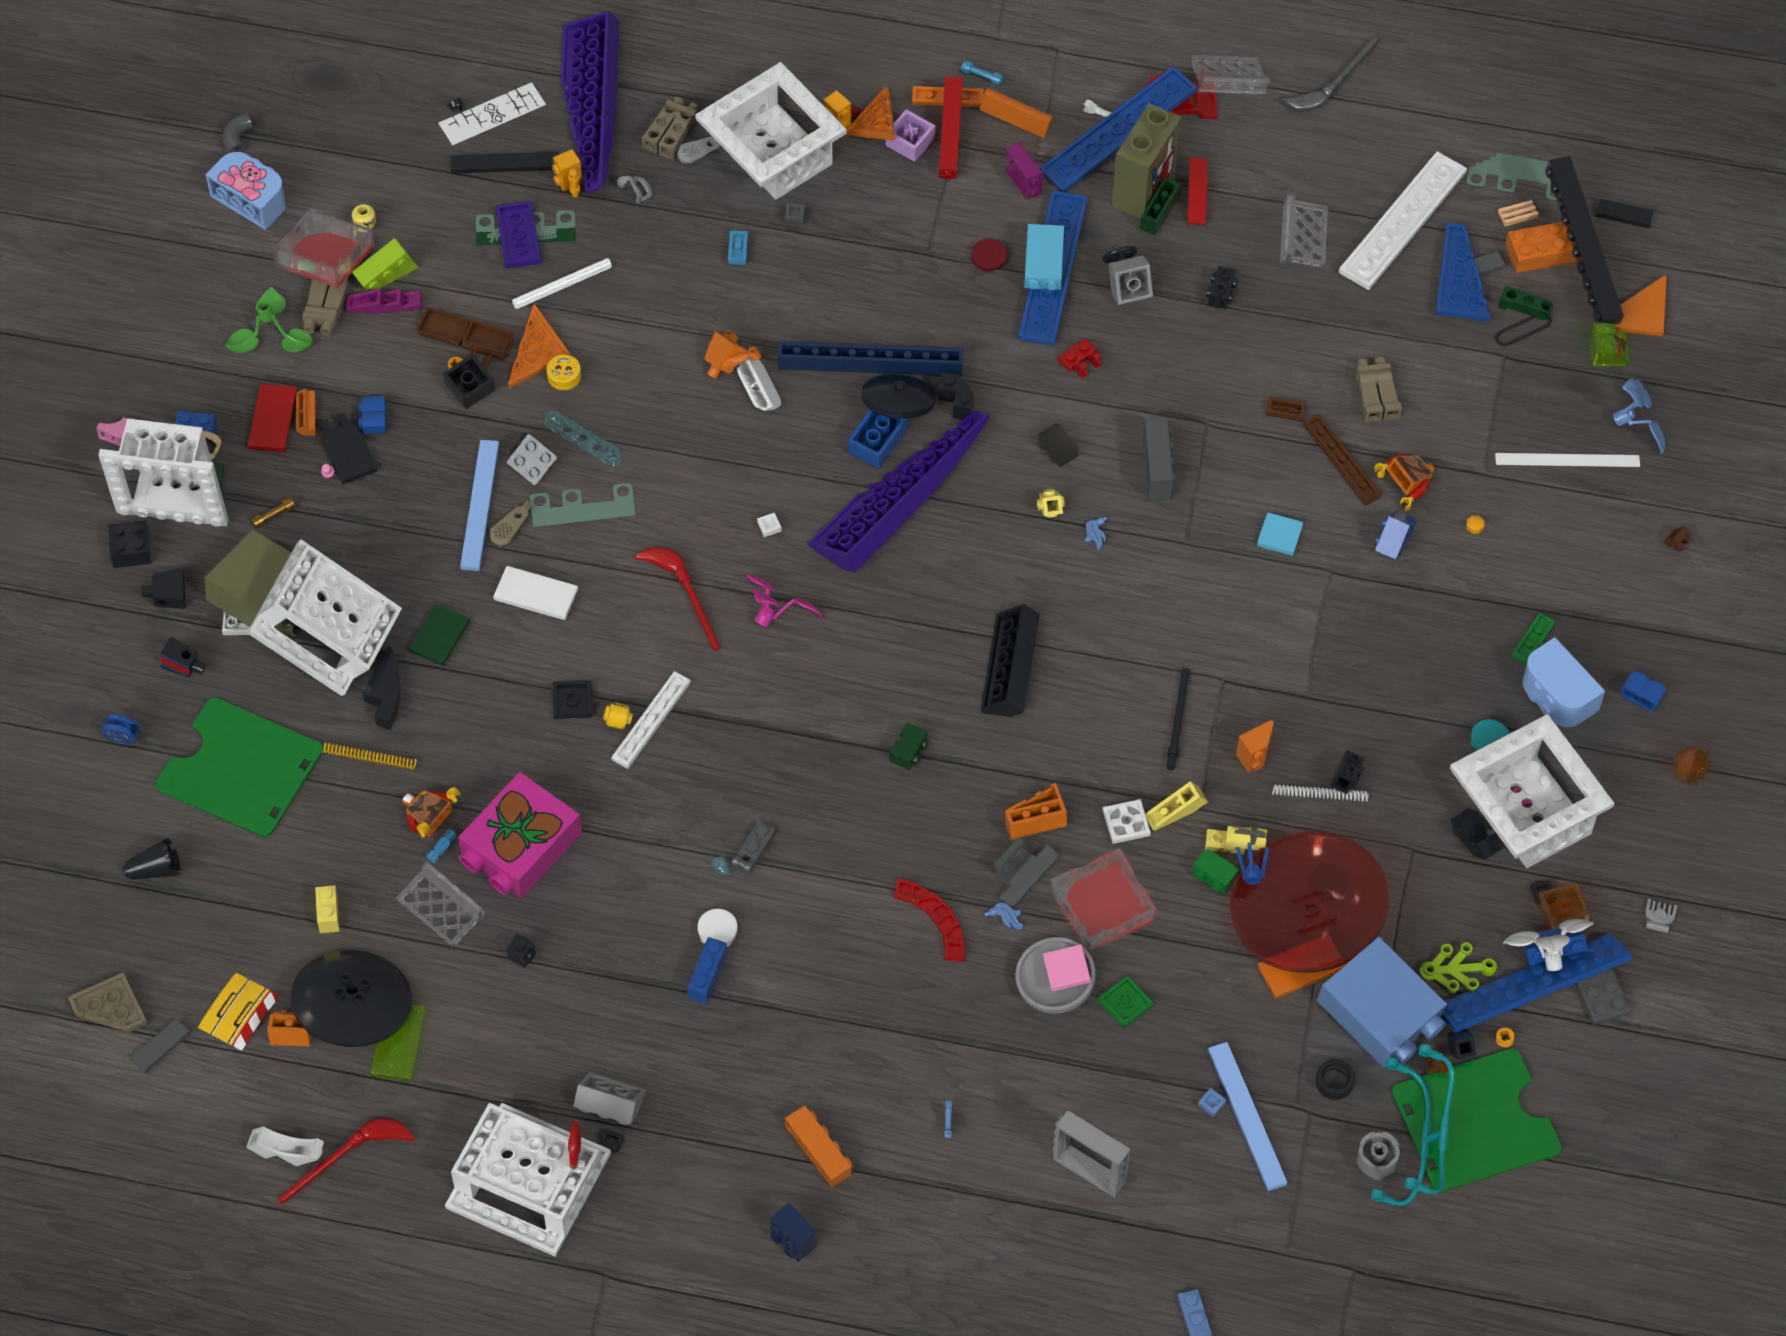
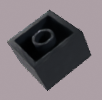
M473 353L442 373L445 384L465 410L496 390L494 380Z
M146 520L108 525L110 557L113 568L152 564L150 534Z

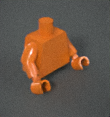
M715 331L704 357L707 362L712 364L707 374L717 379L721 370L729 374L738 364L748 361L750 357L753 361L759 360L761 354L755 347H750L748 353H746V349L736 343L738 337L735 333L726 331L722 335Z

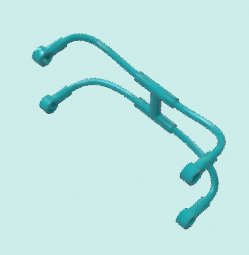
M1420 1045L1419 1055L1431 1057L1438 1061L1442 1060L1449 1070V1085L1444 1113L1441 1117L1440 1131L1430 1134L1431 1105L1429 1092L1424 1080L1419 1074L1410 1069L1409 1066L1399 1063L1398 1059L1387 1058L1385 1065L1387 1069L1412 1075L1419 1082L1424 1093L1426 1114L1421 1141V1164L1417 1179L1411 1177L1405 1179V1188L1413 1190L1407 1199L1397 1201L1395 1198L1385 1195L1382 1190H1372V1201L1383 1202L1391 1206H1404L1415 1198L1418 1191L1425 1194H1438L1443 1189L1444 1154L1447 1148L1450 1118L1448 1114L1454 1086V1068L1448 1058L1443 1056L1442 1053L1431 1049L1430 1045ZM1439 1140V1184L1436 1189H1430L1429 1186L1422 1184L1426 1158H1428L1429 1143Z

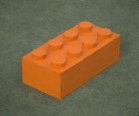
M1562 222L1509 231L1505 245L1515 272L1520 273L1577 262V259L1572 255L1571 241L1567 240L1566 226H1563Z

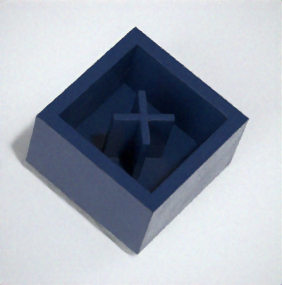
M789 1202L770 1217V1236L776 1244L780 1243L785 1248L784 1251L789 1258H794L799 1262L817 1247L816 1230Z

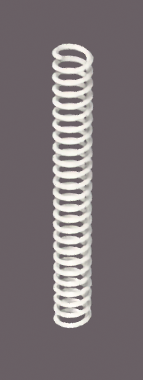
M1275 784L1272 795H1274L1276 788V795H1278L1280 788V795H1282L1284 790V796H1286L1287 792L1288 796H1290L1291 792L1292 797L1294 792L1296 797L1298 792L1301 797L1302 791L1303 797H1305L1307 791L1308 798L1310 791L1311 798L1314 796V791L1315 798H1317L1319 791V798H1321L1323 793V799L1325 795L1329 799L1330 795L1332 800L1333 794L1335 800L1337 799V794L1339 800L1341 799V794L1342 800L1345 799V793L1335 790V788L1333 790L1325 788L1324 790L1322 787L1320 790L1318 787L1316 790V787L1308 789V787L1304 788L1302 786L1301 788L1298 786L1297 788L1296 785L1294 788L1292 785L1290 788L1288 785L1286 788L1285 785H1282L1281 788L1280 784L1278 787ZM1350 790L1348 794H1346V800H1348L1350 793L1351 801L1353 798V793L1354 801H1356L1357 794L1358 801H1360L1361 795L1362 802L1364 801V797H1366V802L1368 801L1369 794H1367L1366 790L1364 791V793L1362 790L1360 791V793L1358 790L1356 791V793L1355 790H1353L1352 792Z

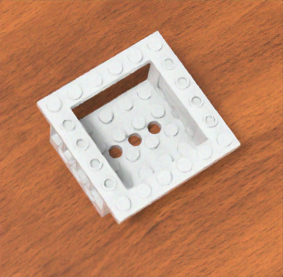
M781 62L695 114L696 120L760 187L763 186L775 200L831 166L832 142L846 134V128ZM778 86L820 127L819 129L808 135L778 104ZM761 132L765 135L761 137L757 136L756 134ZM769 144L776 145L774 148L767 147Z
M127 419L119 451L100 449L98 456L116 513L121 515H137L143 518L155 517L160 520L172 519L177 522L204 523L216 527L227 526L228 516L202 427ZM122 468L140 471L134 499L131 498ZM194 487H199L196 491L191 490Z
M300 539L247 633L343 696L352 680L370 669L402 608ZM317 593H322L324 595V602L320 601L317 598ZM334 603L340 606V612H336L333 609ZM349 614H353L356 617V623H352L349 620ZM287 618L342 655L337 667L334 669L276 630L274 626Z
M1548 714L1450 765V770L1514 858H1519L1526 869L1591 835L1597 815L1614 807L1612 799ZM1541 741L1546 743L1586 798L1572 804L1538 758ZM1516 786L1521 787L1522 790L1519 793H1514L1510 788ZM1530 800L1532 806L1530 808L1523 807L1521 802ZM1539 816L1542 818V821L1537 823L1532 818Z
M489 1103L451 1171L454 1190L445 1204V1209L556 1257L604 1168L611 1150L581 1137L579 1164L577 1169L573 1170L569 1166L568 1138L570 1137V1132L501 1103L498 1107ZM504 1151H511L513 1153L512 1157L508 1159L503 1158L501 1155ZM523 1159L531 1160V1164L526 1167L521 1166L520 1162ZM541 1167H548L550 1169L549 1173L545 1175L540 1174L538 1171ZM481 1187L543 1214L546 1229L544 1230L474 1199Z

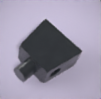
M178 568L153 574L152 585L141 586L142 598L153 597L156 607L185 609V577L183 569Z

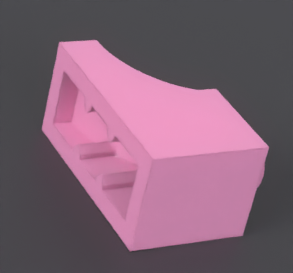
M123 417L122 420L112 424L99 423L96 428L99 438L120 446L128 418Z

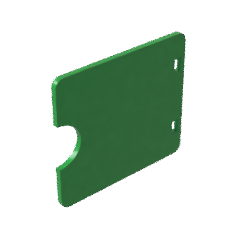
M210 698L191 725L202 736L203 743L200 750L187 758L172 756L157 778L155 787L157 791L260 837H269L322 755L323 746L320 742L221 699ZM304 761L310 762L305 771L300 768ZM275 808L280 810L276 818L270 816Z
M1508 1049L1453 1066L1454 1086L1448 1114L1450 1118L1447 1148L1444 1154V1185L1441 1192L1550 1159L1560 1154L1562 1147L1549 1117L1537 1118L1530 1116L1519 1105V1093L1524 1087L1532 1084V1079L1518 1050ZM1437 1072L1433 1075L1421 1076L1430 1096V1134L1440 1131L1441 1117L1444 1113L1449 1085V1072L1444 1075L1441 1072ZM1414 1078L1395 1084L1392 1088V1096L1421 1161V1141L1426 1107L1422 1087ZM1410 1105L1413 1114L1407 1116L1403 1106ZM1439 1140L1429 1143V1153L1425 1165V1172L1433 1189H1436L1439 1184ZM1433 1160L1437 1169L1431 1171L1427 1161Z

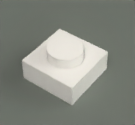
M775 513L757 518L758 526L764 537L781 532V525Z

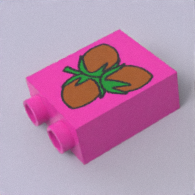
M519 772L458 837L461 851L459 861L472 873H477L481 869L489 875L490 884L499 893L507 895L511 891L522 899L582 834L580 814Z

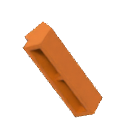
M307 389L296 393V431L303 436H316L315 391H308Z

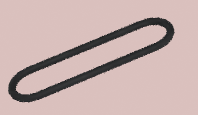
M1532 316L1498 332L1495 336V340L1501 346H1509L1519 340H1522L1536 332H1539L1549 327L1552 323V319L1549 316V323L1539 329H1536L1522 337H1519L1509 343H1501L1498 340V336L1500 334L1536 318L1535 316Z

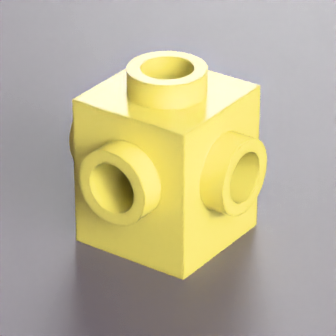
M1047 489L1044 490V493H1039L1040 499H1037L1038 511L1041 510L1042 514L1047 517L1063 514L1062 507H1065L1064 497L1058 491Z

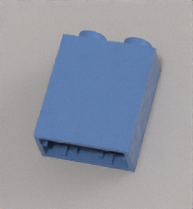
M1377 937L1325 982L1316 1000L1383 1068H1385L1387 1058H1396L1402 1064L1407 1062L1418 1049L1413 1042L1421 1035L1431 1040L1446 1025L1441 1016L1447 1004L1380 937Z

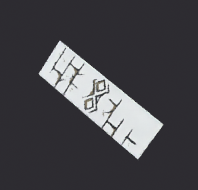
M531 82L441 121L439 125L451 144L455 145L546 105V103Z

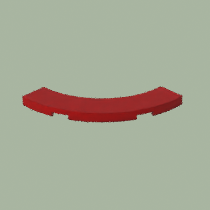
M897 878L894 899L917 906L933 919L943 937L945 947L944 960L964 962V937L959 921L951 908L934 892L928 891L917 883Z

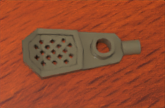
M526 501L521 507L514 508L490 529L491 543L498 547L509 544L528 517V510L532 504Z

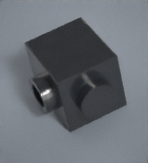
M518 933L506 948L508 959L524 968L533 960L536 954L534 942Z
M1467 1029L1457 1033H1447L1450 1052L1456 1059H1464L1476 1055L1474 1036Z

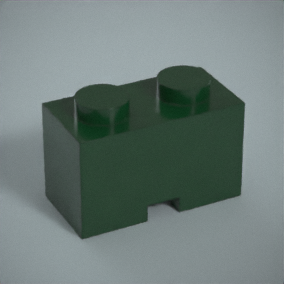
M906 722L900 733L901 740H896L889 752V762L911 770L913 765L918 764L921 756L920 752L922 749L925 750L927 748L929 739H927L926 730Z

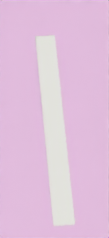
M1495 453L1496 465L1640 467L1639 455Z

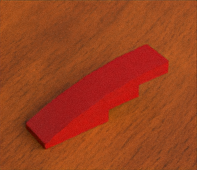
M1189 158L1187 225L1206 224L1208 158Z

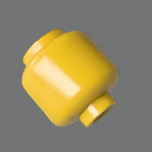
M612 702L610 705H606L603 720H605L606 725L609 727L624 729L626 724L630 725L633 714L629 713L630 709L627 705Z

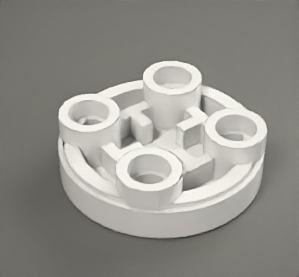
M712 909L705 912L698 921V934L701 942L705 944L707 938L710 937L726 942L727 947L731 945V942L737 935V921L733 914L724 909Z

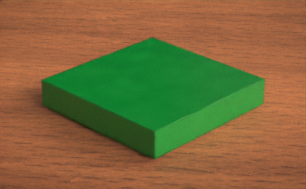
M1128 975L1097 998L1099 1004L1123 1029L1154 1006V1002Z

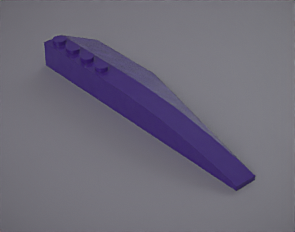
M609 10L565 24L563 27L561 85L565 92L564 98L568 105L567 111L570 114L569 120L574 141L577 144L576 150L580 157L583 170L582 176L587 193L603 189L614 133L620 21Z

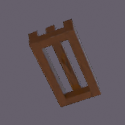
M1269 396L1266 416L1303 422L1306 402Z

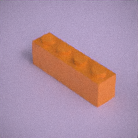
M804 1105L785 1118V1127L832 1188L852 1175L853 1165L847 1156L844 1157L841 1154L838 1143L829 1138V1132L824 1125L820 1126L817 1122L818 1118L813 1110L809 1111Z

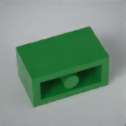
M1206 848L1193 864L1192 874L1199 881L1209 884L1214 891L1225 895L1238 879L1239 869Z

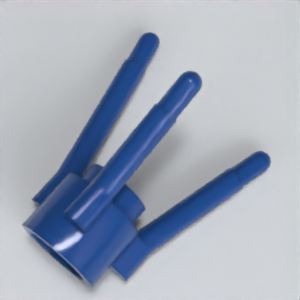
M1250 842L1248 843L1249 865L1247 868H1245L1239 847H1236L1243 880L1248 884L1260 883L1261 879L1265 878V868L1270 849L1266 848L1260 869L1258 865L1253 864L1252 845Z

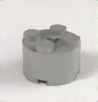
M1387 1132L1368 1133L1361 1140L1356 1162L1360 1170L1375 1180H1381L1391 1175L1397 1167L1400 1155L1399 1144Z

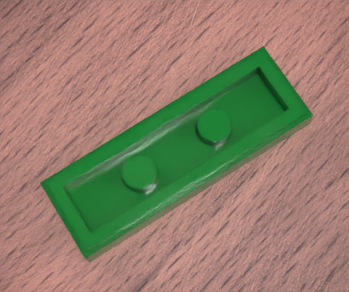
M1539 612L1511 657L1527 665L1530 654L1541 647L1556 621Z

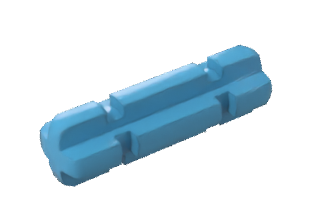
M447 830L444 834L445 837H441L433 847L434 850L427 854V859L430 862L436 863L439 859L438 856H442L451 845L450 842L457 838L453 830Z

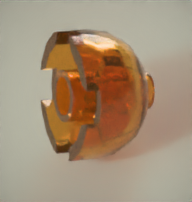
M1695 746L1683 749L1673 760L1676 776L1688 785L1697 786L1698 780L1704 779L1710 764V761L1707 760L1709 752L1706 749Z

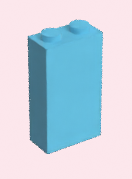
M1028 224L1024 288L1061 290L1064 226Z

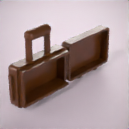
M428 307L423 313L417 326L418 334L457 347L462 343L463 348L472 351L474 356H476V353L486 355L487 359L484 365L481 364L486 371L492 357L505 360L509 356L515 342L514 333L505 330V328H498L475 320L470 324L469 319L461 317L459 314L454 315L444 312L443 309Z

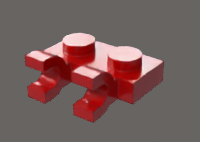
M1084 338L1058 356V362L1069 372L1075 370L1084 378L1088 375L1086 371L1088 365L1085 361L1089 360L1095 368H1098L1102 365L1100 361L1102 355L1097 352V348L1089 340Z

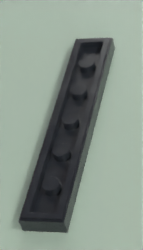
M559 152L451 155L452 174L553 170V157L559 155Z

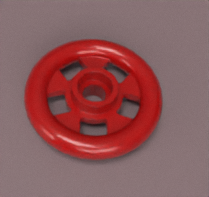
M578 1120L571 1122L570 1137L568 1138L569 1166L573 1170L578 1167L579 1153H581L580 1124Z

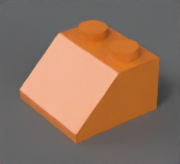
M1273 720L1239 736L1236 756L1247 772L1259 770L1264 766L1272 737Z

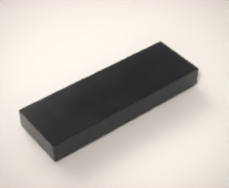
M1600 199L1596 217L1649 229L1653 211Z

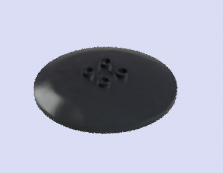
M357 950L336 951L317 957L300 970L291 989V1007L300 1025L314 1037L324 1042L344 1047L368 1046L388 1039L405 1024L412 1006V992L404 974L385 958ZM354 990L357 993L349 994L347 991Z

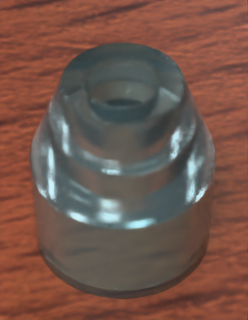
M724 855L715 858L710 863L715 872L721 877H725L730 873L729 863Z

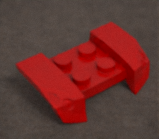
M1198 72V82L1193 83L1197 87V92L1172 110L1171 113L1176 115H1200V119H1217L1216 94L1212 76ZM1163 73L1151 77L1148 81L1147 86L1154 80H1156L1159 76H1161Z

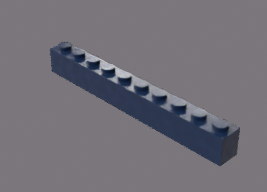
M779 342L778 369L941 375V373L962 376L963 348Z

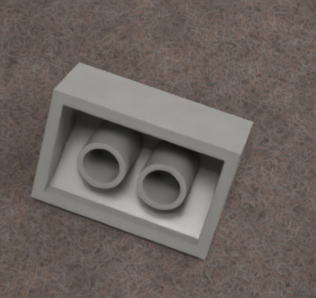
M589 1072L578 1084L573 1107L578 1108L584 1113L598 1114L600 1118H611L617 1120L620 1124L631 1125L637 1117L647 1089Z

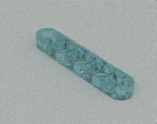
M549 411L546 413L544 420L548 429L610 466L617 465L621 461L620 450L559 412ZM570 426L573 430L571 432H564L563 428ZM581 435L588 437L585 441H579L577 438ZM595 444L603 446L600 450H594L592 447Z

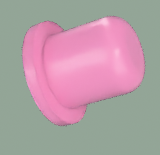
M329 464L322 466V475L326 478L332 477L334 468Z

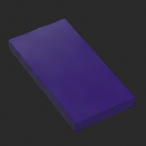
M532 202L496 206L505 268L542 264Z

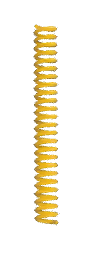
M330 742L328 743L327 751V743H324V748L322 751L325 753L328 752L329 754L332 753V755L336 754L340 756L343 755L344 757L347 756V758L354 757L355 759L358 758L359 760L362 759L366 761L369 760L370 762L373 761L374 763H384L385 765L388 764L389 766L392 764V766H399L400 768L403 767L404 769L407 767V769L411 768V770L415 768L417 760L415 759L412 768L413 759H411L410 765L408 767L409 758H407L406 765L404 766V757L403 763L401 765L402 757L400 756L399 763L397 765L398 756H396L395 762L393 764L394 755H392L391 762L389 764L390 754L388 755V759L386 762L387 754L385 753L384 760L382 762L383 753L380 754V760L378 761L379 752H377L376 759L374 761L375 751L373 752L372 759V751H369V757L367 759L368 750L365 751V757L363 759L364 749H362L361 757L359 758L360 748L358 749L357 756L356 748L354 749V754L352 756L353 747H351L350 754L348 756L349 746L347 747L346 754L344 755L345 745L343 746L341 754V745L339 746V751L337 753L338 744H336L335 751L333 753L334 743L332 744L331 751L329 752Z

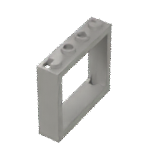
M1067 1110L1064 1116L1060 1115L1058 1117V1121L1055 1124V1138L1053 1140L1055 1145L1052 1149L1054 1151L1053 1160L1115 1198L1126 1183L1130 1148ZM1070 1137L1111 1161V1170L1071 1146Z

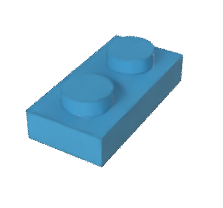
M730 231L728 264L746 265L748 231Z

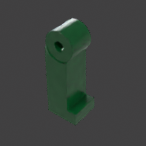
M1505 285L1498 308L1502 310L1509 308L1535 316L1540 320H1547L1551 314L1553 304L1544 298Z

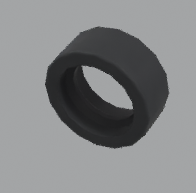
M1339 1059L1324 1062L1316 1076L1318 1091L1324 1097L1331 1100L1346 1098L1351 1093L1355 1083L1353 1068L1347 1062ZM1331 1070L1342 1072L1347 1077L1346 1086L1340 1089L1328 1087L1324 1083L1325 1073Z

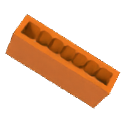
M987 88L983 95L980 106L981 111L1045 138L1053 120L1052 115L990 88Z

